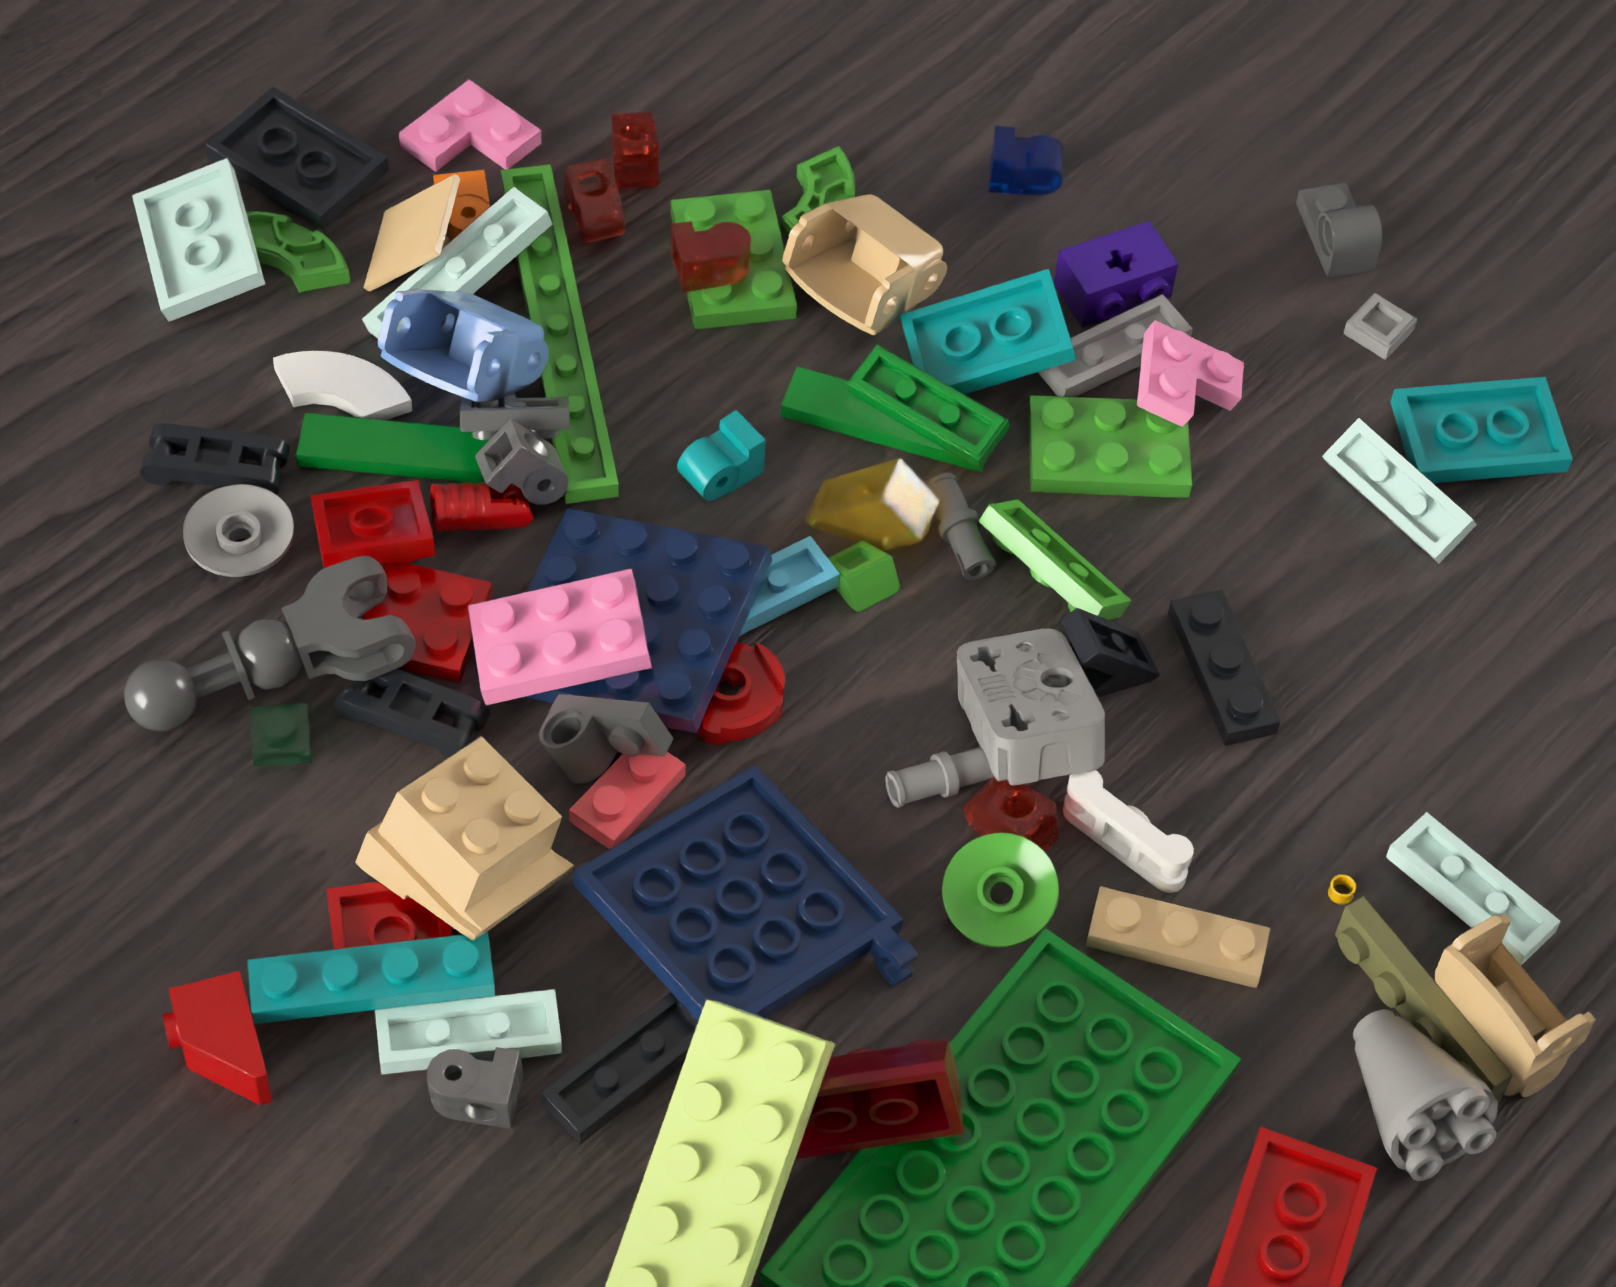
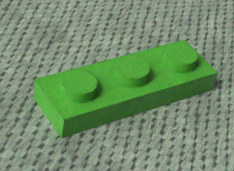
M1019 500L988 505L978 521L993 534V541L1001 549L1015 554L1031 568L1030 573L1035 580L1047 587L1053 588L1068 602L1071 612L1075 608H1080L1111 620L1121 617L1132 601Z

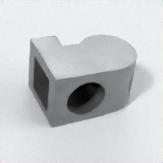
M511 418L475 455L485 483L500 493H503L512 483L521 488L524 497L529 502L544 505L555 502L567 490L568 478L556 449L549 442Z
M496 1047L493 1062L477 1060L470 1053L460 1049H449L439 1053L431 1060L427 1068V1082L431 1102L438 1113L454 1120L511 1129L523 1080L520 1050Z

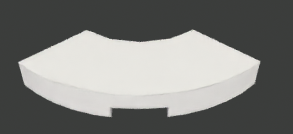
M301 351L273 357L274 370L293 407L309 404L335 406L355 418L388 420L412 411L411 398L399 382L380 367L361 358L331 351Z

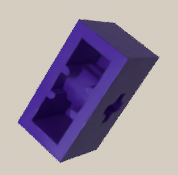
M1147 221L1059 250L1053 284L1080 326L1084 327L1099 321L1105 322L1162 294L1166 298L1172 297L1178 262L1151 222Z

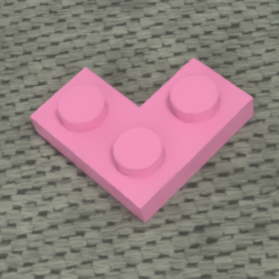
M468 80L399 132V141L401 148L435 172L470 145L507 170L541 144V129L471 80Z
M1154 320L1144 332L1137 406L1181 427L1194 415L1195 395L1231 411L1242 399L1244 362L1234 358L1227 352L1219 351L1180 330H1175Z

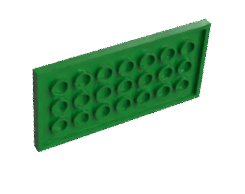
M1045 928L950 1042L958 1071L964 1134L861 1149L761 1269L759 1282L765 1287H1071L1237 1072L1241 1058Z

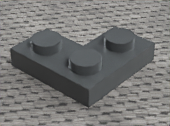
M516 392L501 399L479 402L461 397L460 429L461 432H472V436L475 439L490 440L511 418L541 438L556 437L559 435V430L570 429L569 397L516 398Z

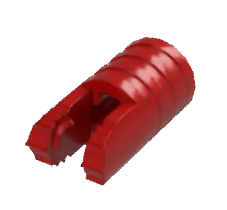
M485 482L473 484H431L429 506L433 532L517 529L528 527L534 517L532 511H530L529 503L525 502L527 499L524 497L521 488L512 483L503 493L490 487Z

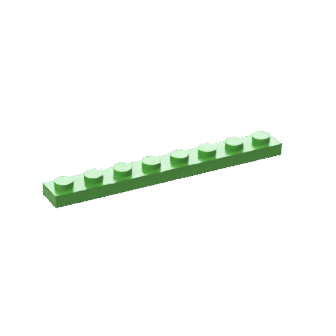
M551 164L500 170L503 196L515 187L545 209L552 222L548 229L516 256L528 319L542 327L544 331L543 341L548 345V361L540 375L544 398L569 397L570 429L559 430V435L552 437L554 448L558 453L568 478V487L564 493L565 504L619 497L617 473Z

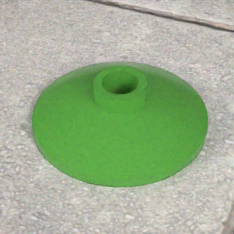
M992 833L970 841L954 855L944 875L942 897L945 910L951 922L965 937L983 946L1008 948L1031 940L1047 926L1057 907L1059 883L1051 860L1038 845L1019 835ZM1006 886L1012 889V899L1006 904L995 903L992 900V894L996 888Z

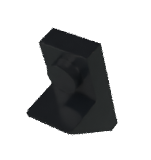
M1075 608L1060 620L1070 639L1068 643L1097 698L1152 682L1160 676L1137 631L1080 608Z

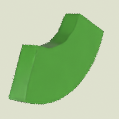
M840 146L797 164L796 177L803 188V195L797 206L782 216L781 229L789 237L792 228L799 223L800 216L826 203L855 197L854 173L847 156Z
M246 211L259 262L283 271L292 278L299 292L350 283L349 269L345 259L334 243L318 230L312 232L305 227L292 223L291 217L285 215Z

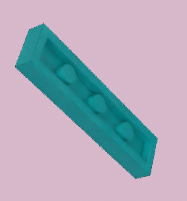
M488 932L475 941H472L465 935L247 960L251 1013L254 1024L495 996Z

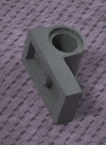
M1347 183L1299 190L1296 205L1327 278L1375 271L1382 244V227L1376 208L1373 205L1357 207Z
M558 694L539 732L540 742L566 778L576 784L590 782L602 775L611 764L617 752L628 756L643 754L664 757L673 741V737L650 703Z

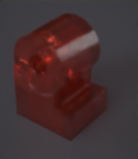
M652 111L611 114L615 188L659 186V144Z
M610 158L566 166L564 195L569 210L572 209L573 215H575L577 229L582 242L586 243L624 235L623 208ZM588 176L600 178L598 181L579 184L583 178Z
M692 221L671 224V257L682 293L733 284L747 276L750 270L751 235L743 226L733 222H721L715 224L709 230L695 232Z
M993 776L964 804L963 811L967 821L981 836L992 833L1019 835L1038 845L1044 852L1059 839L1056 803L1025 784L1010 785L1008 780L997 781Z

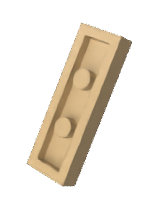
M1100 886L1086 946L1257 989L1270 928Z

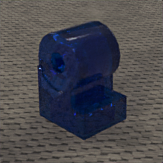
M995 126L990 161L989 193L1047 195L1055 192L1060 188L1063 181V145L1057 139L1046 135L1033 136L1028 139L1015 137V127Z

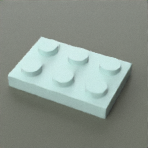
M227 158L132 195L160 309L168 322L265 285L235 170Z

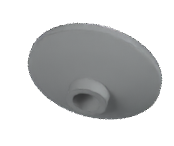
M246 484L224 486L207 493L190 508L183 524V539L190 557L205 570L228 577L250 576L269 569L284 557L294 537L293 517L286 503L267 489ZM238 539H246V540H244V541L234 542L235 540H238Z

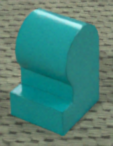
M735 410L720 420V430L709 437H702L694 441L686 448L678 460L677 470L705 500L714 501L764 473L766 440Z

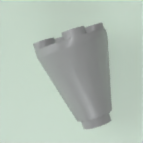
M1390 1010L1372 1012L1356 1025L1353 1031V1038L1356 1042V1056L1384 1148L1398 1168L1407 1170L1413 1180H1427L1437 1174L1443 1165L1453 1162L1465 1153H1480L1494 1142L1497 1132L1492 1124L1497 1117L1498 1101L1485 1082L1407 1020L1395 1016Z

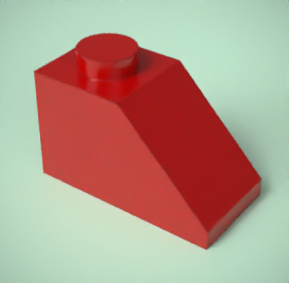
M240 971L169 988L173 1011L162 1014L169 1047L170 1049L182 1047L187 1069L259 1105L271 1103L272 1098L267 1072Z

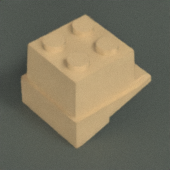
M482 736L398 791L383 822L367 832L355 862L363 871L404 900L411 897L472 941H475L570 873L574 867L572 863L551 849L562 816Z

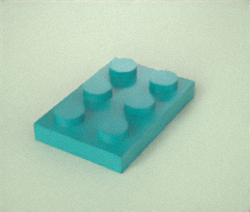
M1049 269L900 314L913 365L963 394L1077 360Z
M1546 377L1400 388L1393 391L1390 403L1407 460L1432 483L1568 472L1573 458Z

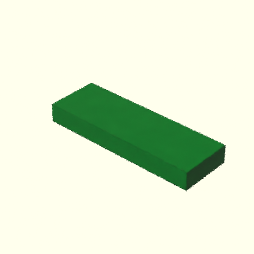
M878 344L847 383L848 392L979 469L1009 430V420Z

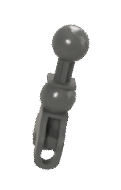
M369 556L355 557L320 570L308 583L304 595L298 601L281 608L286 622L272 618L255 620L241 630L235 642H233L229 630L223 632L222 635L227 645L228 653L189 668H185L183 665L168 659H154L141 664L132 672L126 682L124 701L130 716L142 727L152 731H170L180 727L189 720L195 711L198 698L241 682L249 701L255 698L251 686L265 690L281 688L296 678L302 666H304L309 679L323 674H336L348 680L367 681L406 664L414 654L416 640L408 625L396 616L388 615L367 620L358 618L363 613L383 602L387 594V576L381 564L374 558Z

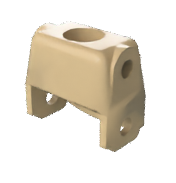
M872 194L826 203L800 216L799 223L792 228L782 258L788 274L812 298L841 319L871 335H876L901 320L900 314L910 312L918 303L931 296L942 283L947 271V264L941 260L943 255L942 245L898 211Z
M1504 913L1501 916L1494 915L1460 935L1452 945L1445 948L1435 971V982L1513 1074L1504 1095L1513 1096L1519 1092L1522 1097H1528L1544 1088L1561 1072L1569 1056L1586 1040L1596 1019L1590 1012L1584 1015L1580 1013L1569 1020L1564 1017L1502 944L1511 920Z

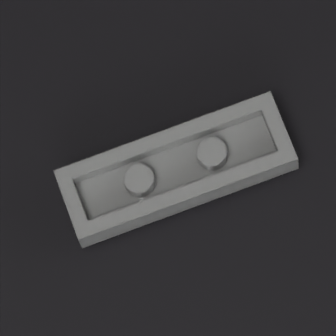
M1162 294L1071 337L1077 360L1039 371L1038 373L1057 396L1077 397L1141 366L1144 332L1154 320L1175 330H1180L1190 337L1193 328Z

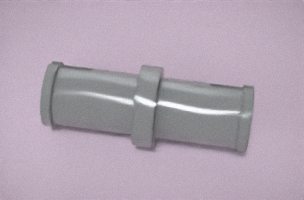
M977 747L953 755L943 751L933 754L929 762L898 771H889L885 776V783L891 802L898 808L904 806V804L937 794L944 798L958 794L961 787L996 778L990 769L989 761L983 749Z

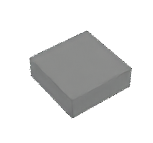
M1374 293L1346 322L1343 334L1386 360L1414 331L1417 319Z

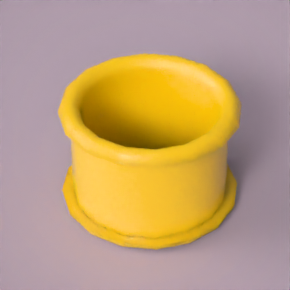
M1340 874L1335 876L1331 880L1328 889L1329 898L1337 904L1344 905L1352 901L1356 891L1355 881L1347 875ZM1344 885L1350 890V893L1340 894L1335 890L1334 886Z

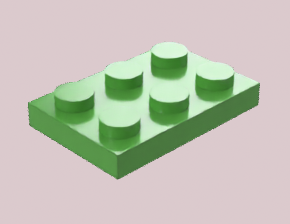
M771 190L671 200L670 214L694 330L796 319L797 304L791 277L785 269L786 265L782 262L784 247Z
M1030 395L1028 405L1030 492L1189 498L1192 488L1188 422L1181 427L1138 407V400Z

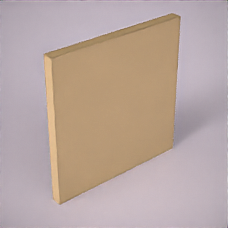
M454 174L384 212L364 288L368 292L440 256L441 250L451 242L446 236V231L460 177Z

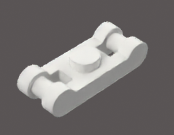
M1097 770L1070 775L1067 787L1068 794L1063 805L1064 817L1157 889L1166 893H1173L1182 889L1186 882L1188 867L1191 863L1194 849L1188 838L1178 834H1164L1150 823L1148 817L1141 810L1134 806L1125 805L1103 788V779Z

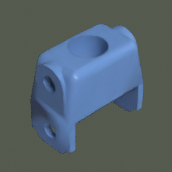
M425 289L396 291L395 299L391 300L385 309L378 338V347L382 349L381 357L387 362L427 383L476 402L501 399L529 386L544 371L549 355L548 345L543 341L544 331L539 324L466 292ZM447 316L445 324L441 327L444 318ZM404 318L403 325L397 332V326L401 319Z

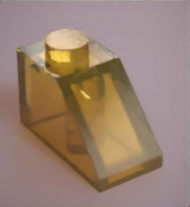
M901 458L824 480L805 521L813 528L855 542L863 540L884 551L921 541L930 529V521L940 499Z

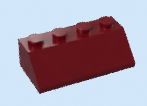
M922 1039L901 1047L881 1050L856 1049L846 1055L830 1057L795 1159L964 1134L958 1071L949 1039L940 1041Z

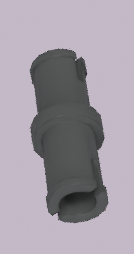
M943 473L933 477L926 483L927 487H924V491L939 518L938 531L942 540L950 543L965 579L977 580L987 576L994 570L993 566H996V562L979 531L982 524L978 522L980 518L977 512L969 509L955 474Z

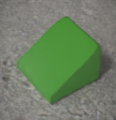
M862 540L828 558L840 573L839 587L835 589L856 612H861L896 594L900 590L892 556Z

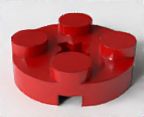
M736 642L719 682L727 680L731 686L740 684L742 688L738 690V694L727 696L719 693L718 683L697 730L703 741L711 745H722L728 741H738L756 736L777 722L782 714L785 675L779 660L768 648L755 642L754 647H751L747 644Z

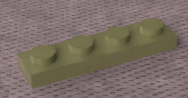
M1363 896L1345 906L1335 933L1340 949L1345 957L1352 963L1359 964L1374 982L1378 996L1384 1004L1390 1008H1395L1405 1020L1485 1082L1499 1103L1513 1074Z

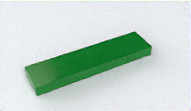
M796 367L781 404L780 417L977 472H983L986 461L979 469L848 392V380Z
M305 413L296 458L297 466L480 483L485 482L475 455L489 440L475 439L472 436V432H461L460 427Z

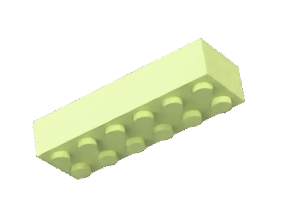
M706 1000L605 1287H751L835 1043L721 1002Z

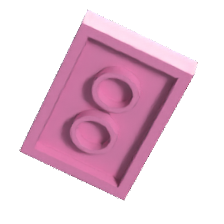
M632 569L468 605L480 688L485 705L652 668Z

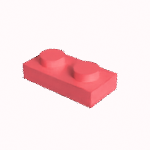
M666 752L664 757L643 754L628 756L622 754L569 809V822L608 849H612L624 842L685 777L686 764Z

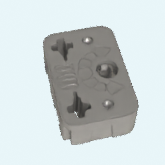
M1038 629L972 641L959 647L957 650L958 700L962 709L966 712L972 731L980 748L983 749L989 761L990 769L997 781L1008 780L1010 785H1021L1053 777L1090 772L1103 765L1105 761V712L1066 637L1061 632L1054 629Z

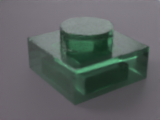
M308 703L250 707L254 767L311 763Z

